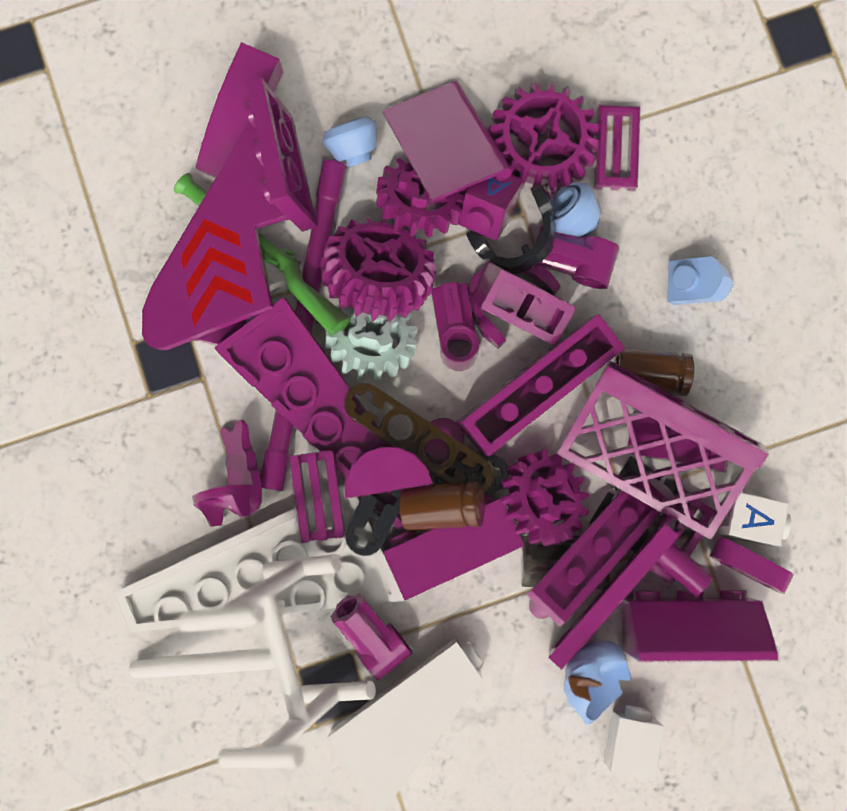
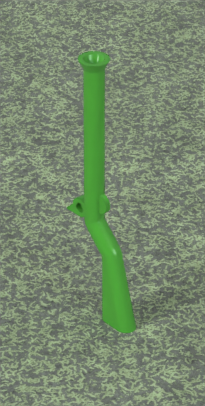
M190 173L181 176L174 187L176 194L185 195L198 206L207 193L194 182ZM258 232L263 259L284 273L289 291L331 336L342 331L348 325L351 318L304 282L299 267L301 261L296 260L297 254L288 248L280 250Z

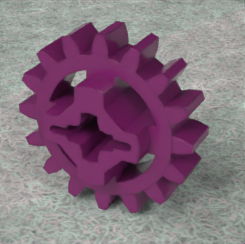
M397 158L395 167L386 165L383 170V177H378L376 207L383 208L382 218L384 220L395 219L394 229L399 230L405 225L409 227L410 236H415L418 230H424V233L429 238L432 237L435 228L446 234L450 224L456 226L459 224L467 188L431 202L411 164L406 163L401 158Z
M547 450L524 455L518 458L517 463L507 468L511 477L502 480L501 485L509 490V495L500 498L501 503L510 504L511 511L505 515L506 520L516 519L518 521L515 532L517 534L529 532V543L533 544L542 541L544 546L572 539L573 532L582 530L584 527L578 518L589 514V511L581 505L582 500L589 498V493L580 491L579 485L584 482L583 476L575 478L572 474L575 464L571 462L562 465V456L557 453L549 456ZM534 471H539L537 476L532 477V479L530 478ZM559 519L555 525H552L553 521Z

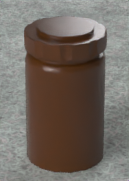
M625 347L622 352L615 356L614 363L671 394L676 392L678 396H687L690 392L695 369L692 354L682 353L679 355L675 352Z
M469 482L467 485L465 483H450L402 489L400 496L402 524L406 530L464 528L468 525L470 527H481L485 516V499L482 487L479 482Z

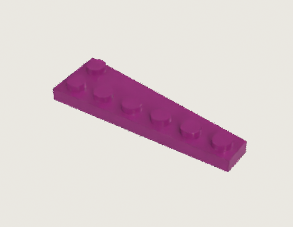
M283 297L273 304V309L259 314L214 348L224 360L271 403V406L295 426L312 446H315L319 451L334 450L336 468L347 478L351 466L364 453L381 446H392L353 421L346 414L344 398L351 387L330 361L327 354L287 299ZM354 394L352 400L357 404L354 411L361 415L367 410L356 394ZM372 421L371 424L379 429L377 423ZM392 491L374 494L378 497L375 508L380 513L387 503L395 505L397 498L392 495ZM399 511L393 525L402 533L406 529L402 524Z

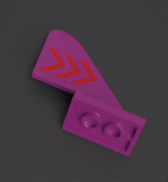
M262 78L246 83L250 101L245 103V110L249 123L150 288L142 309V336L144 341L152 348L161 351L169 350L273 309L257 229L283 220H291L302 232L317 227L293 116Z

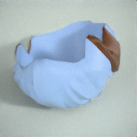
M596 641L587 644L567 663L565 669L564 691L568 698L569 706L579 714L586 725L598 719L622 695L619 680H631L626 654L620 645L611 641Z

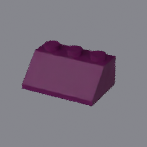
M637 590L634 591V598H625L622 601L623 651L639 662L779 661L778 649L763 602L747 598V590H720V598H704V591L696 597L689 590H677V598H660V591Z

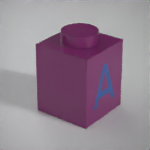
M511 175L508 179L499 181L494 176L470 186L465 195L459 225L497 241L515 212L524 180Z

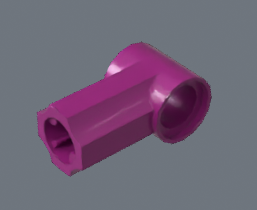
M542 226L540 228L536 242L538 241L541 231L543 230ZM555 232L552 242L554 248L542 262L540 261L536 264L571 275L572 280L581 285L595 289H607L620 247L616 243L600 237L586 236L582 239Z
M451 282L441 284L433 288L431 292L440 343V356L447 368L453 371H464L474 365L479 349V340L475 333L467 283ZM462 340L470 346L471 351L466 356L456 357L447 348L452 342Z
M360 593L354 596L348 595L336 605L334 613L330 616L333 624L352 644L362 664L377 681L413 654L397 629L391 623L386 625Z

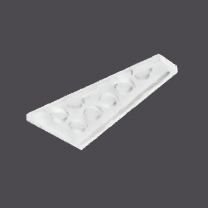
M345 485L339 487L346 533L360 500L358 497L344 499ZM330 492L322 495L326 527L331 529L334 528ZM313 500L307 502L310 531H317ZM296 508L114 592L131 633L180 627L179 617L182 612L219 608L265 580L262 573L265 563L338 554L342 563L339 572L304 576L275 595L280 615L336 608V605L348 595L354 596L359 593L369 604L404 601L382 548L373 555L361 556L349 549L346 537L301 543ZM369 521L363 529L355 528L354 533L359 536L357 544L365 547L368 542L377 543L378 539L372 534L373 528Z

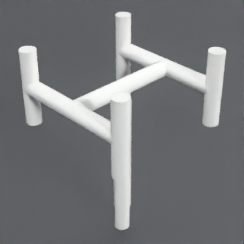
M338 554L265 563L262 569L265 580L219 608L184 611L179 617V625L183 631L263 623L270 648L157 657L155 659L134 660L129 666V673L133 678L276 668L290 720L259 746L222 748L219 752L218 760L223 768L301 766L305 759V751L301 745H290L337 702L373 699L376 693V688L372 681L300 686L275 597L277 593L304 576L339 572L342 563Z

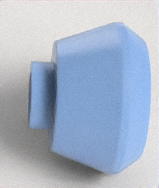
M369 116L361 117L325 131L322 142L337 161L346 160L348 167H352L372 159L369 151L376 149L377 124Z
M571 183L569 187L564 186L553 196L552 199L558 211L553 215L555 232L581 237L591 234L597 228L601 209L593 188L589 184Z

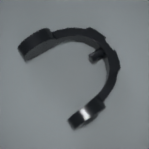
M540 182L530 188L543 219V230L536 244L531 249L528 244L521 247L523 255L519 257H499L494 253L484 235L467 230V238L482 260L488 258L496 266L516 274L530 270V267L540 261L542 262L554 248L552 242L555 236L553 215L558 211L549 192L545 190Z

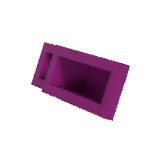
M243 42L240 43L208 121L195 166L198 171L216 178L249 123L245 110V103L250 101L246 83L262 78L270 89L275 92L284 73L279 58Z

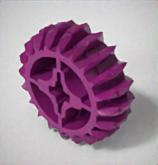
M535 81L530 86V94L519 86L515 89V100L505 96L501 102L503 110L496 109L492 114V121L495 124L488 126V132L512 169L511 175L524 180L521 190L524 188L525 183L533 184V187L540 182L541 185H546L550 195L555 194L557 182L562 187H569L573 183L572 177L582 180L586 175L584 167H592L595 157L592 153L598 151L600 142L593 137L600 130L599 124L590 123L594 116L593 108L581 110L584 103L583 95L576 97L574 100L569 98L571 92L569 86L565 87L561 94L554 92L555 84L553 81L548 83L546 91H541L540 86ZM538 112L547 113L545 116L536 119L527 116ZM560 118L572 130L575 143L569 141L570 136L561 131L559 127ZM551 126L549 138L535 152L538 143L537 139L542 134H545L547 128ZM510 133L517 136V141L526 146L528 150L526 160L515 151L511 143ZM548 158L558 161L562 158L566 160L553 166H538L541 161Z
M367 216L362 224L351 219L347 227L338 226L334 236H329L325 244L320 262V267H322V285L328 287L329 298L339 299L340 309L354 308L355 317L363 312L370 314L373 322L379 315H383L389 322L393 320L396 314L406 319L412 310L419 311L424 301L431 295L436 277L434 252L427 250V240L416 239V235L410 236L409 230L405 231L402 228L396 230L394 225L387 224L383 218L380 222H373Z

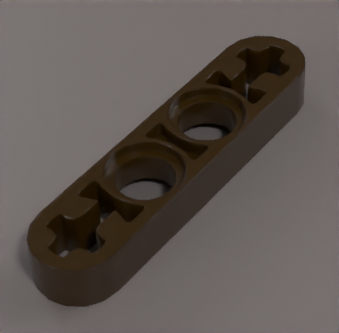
M360 383L353 386L346 393L344 409L353 421L392 447H401L415 454L427 466L430 472L448 484L464 483L466 481L465 474L457 469H452L451 476L445 473V470L454 463L457 453L460 451L464 456L458 462L469 468H473L476 464L480 466L478 474L482 477L480 485L483 493L491 486L493 470L484 458L376 386L369 383ZM366 392L373 395L371 399L372 405L380 410H383L385 402L392 406V409L383 416L379 429L371 424L377 418L376 415L370 411H364L359 415L354 411L357 406L352 400L355 393L359 396L364 395ZM404 415L410 419L412 432L408 438L396 440L389 434L388 423L393 416ZM432 439L443 440L448 447L447 458L442 463H430L425 457V446Z

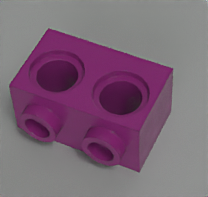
M489 263L470 299L481 309L554 346L559 341L576 307L492 263Z

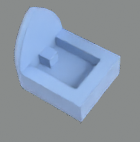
M711 256L669 261L667 302L671 304L720 302L727 298L732 291L734 283L729 270L721 261Z

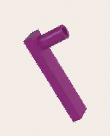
M643 481L634 483L645 490ZM649 482L653 495L661 499L666 498ZM621 490L527 593V596L530 598L529 610L532 615L539 619L550 617L558 626L563 625L662 512Z
M662 522L549 650L548 658L562 670L655 563L659 564L696 597L706 589L713 576L674 543L679 535Z

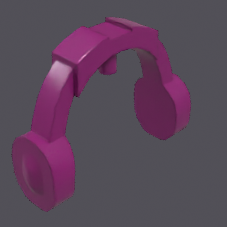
M491 261L485 263V266L477 274L473 275L468 286L470 299L489 263H492ZM540 264L530 267L528 271L521 272L544 291L555 295L561 289L557 279ZM470 301L472 311L477 319L475 327L488 342L499 349L506 342L505 337L484 315L481 308Z

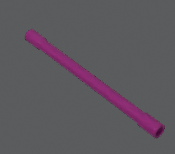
M335 160L322 161L314 212L317 227L311 229L302 273L304 282L319 294L322 285L321 256L324 253L325 244L332 234L336 208L341 199L347 168L344 163ZM297 299L295 312L312 334L315 318ZM276 410L269 445L264 454L260 479L262 488L283 492L294 426Z

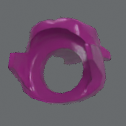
M244 420L237 421L233 430L224 427L220 431L227 455L225 461L228 474L227 486L208 489L192 496L193 505L203 513L210 527L222 525L225 508H228L239 517H248L250 513L256 512L262 503V483L258 464L251 445L248 425Z

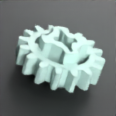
M348 307L340 309L351 318L346 326L350 327L348 336L344 337L343 333L346 327L332 336L325 329L324 347L332 349L330 361L338 362L342 360L343 367L341 372L346 374L355 369L358 371L357 378L361 381L366 373H371L376 382H380L382 372L385 371L390 377H396L399 367L407 369L411 356H414L418 343L415 340L418 331L417 327L409 326L411 320L410 313L406 319L396 314L391 322L383 315H379L373 322L370 314L362 312L359 316L355 317L354 308ZM397 338L398 346L393 349V339Z

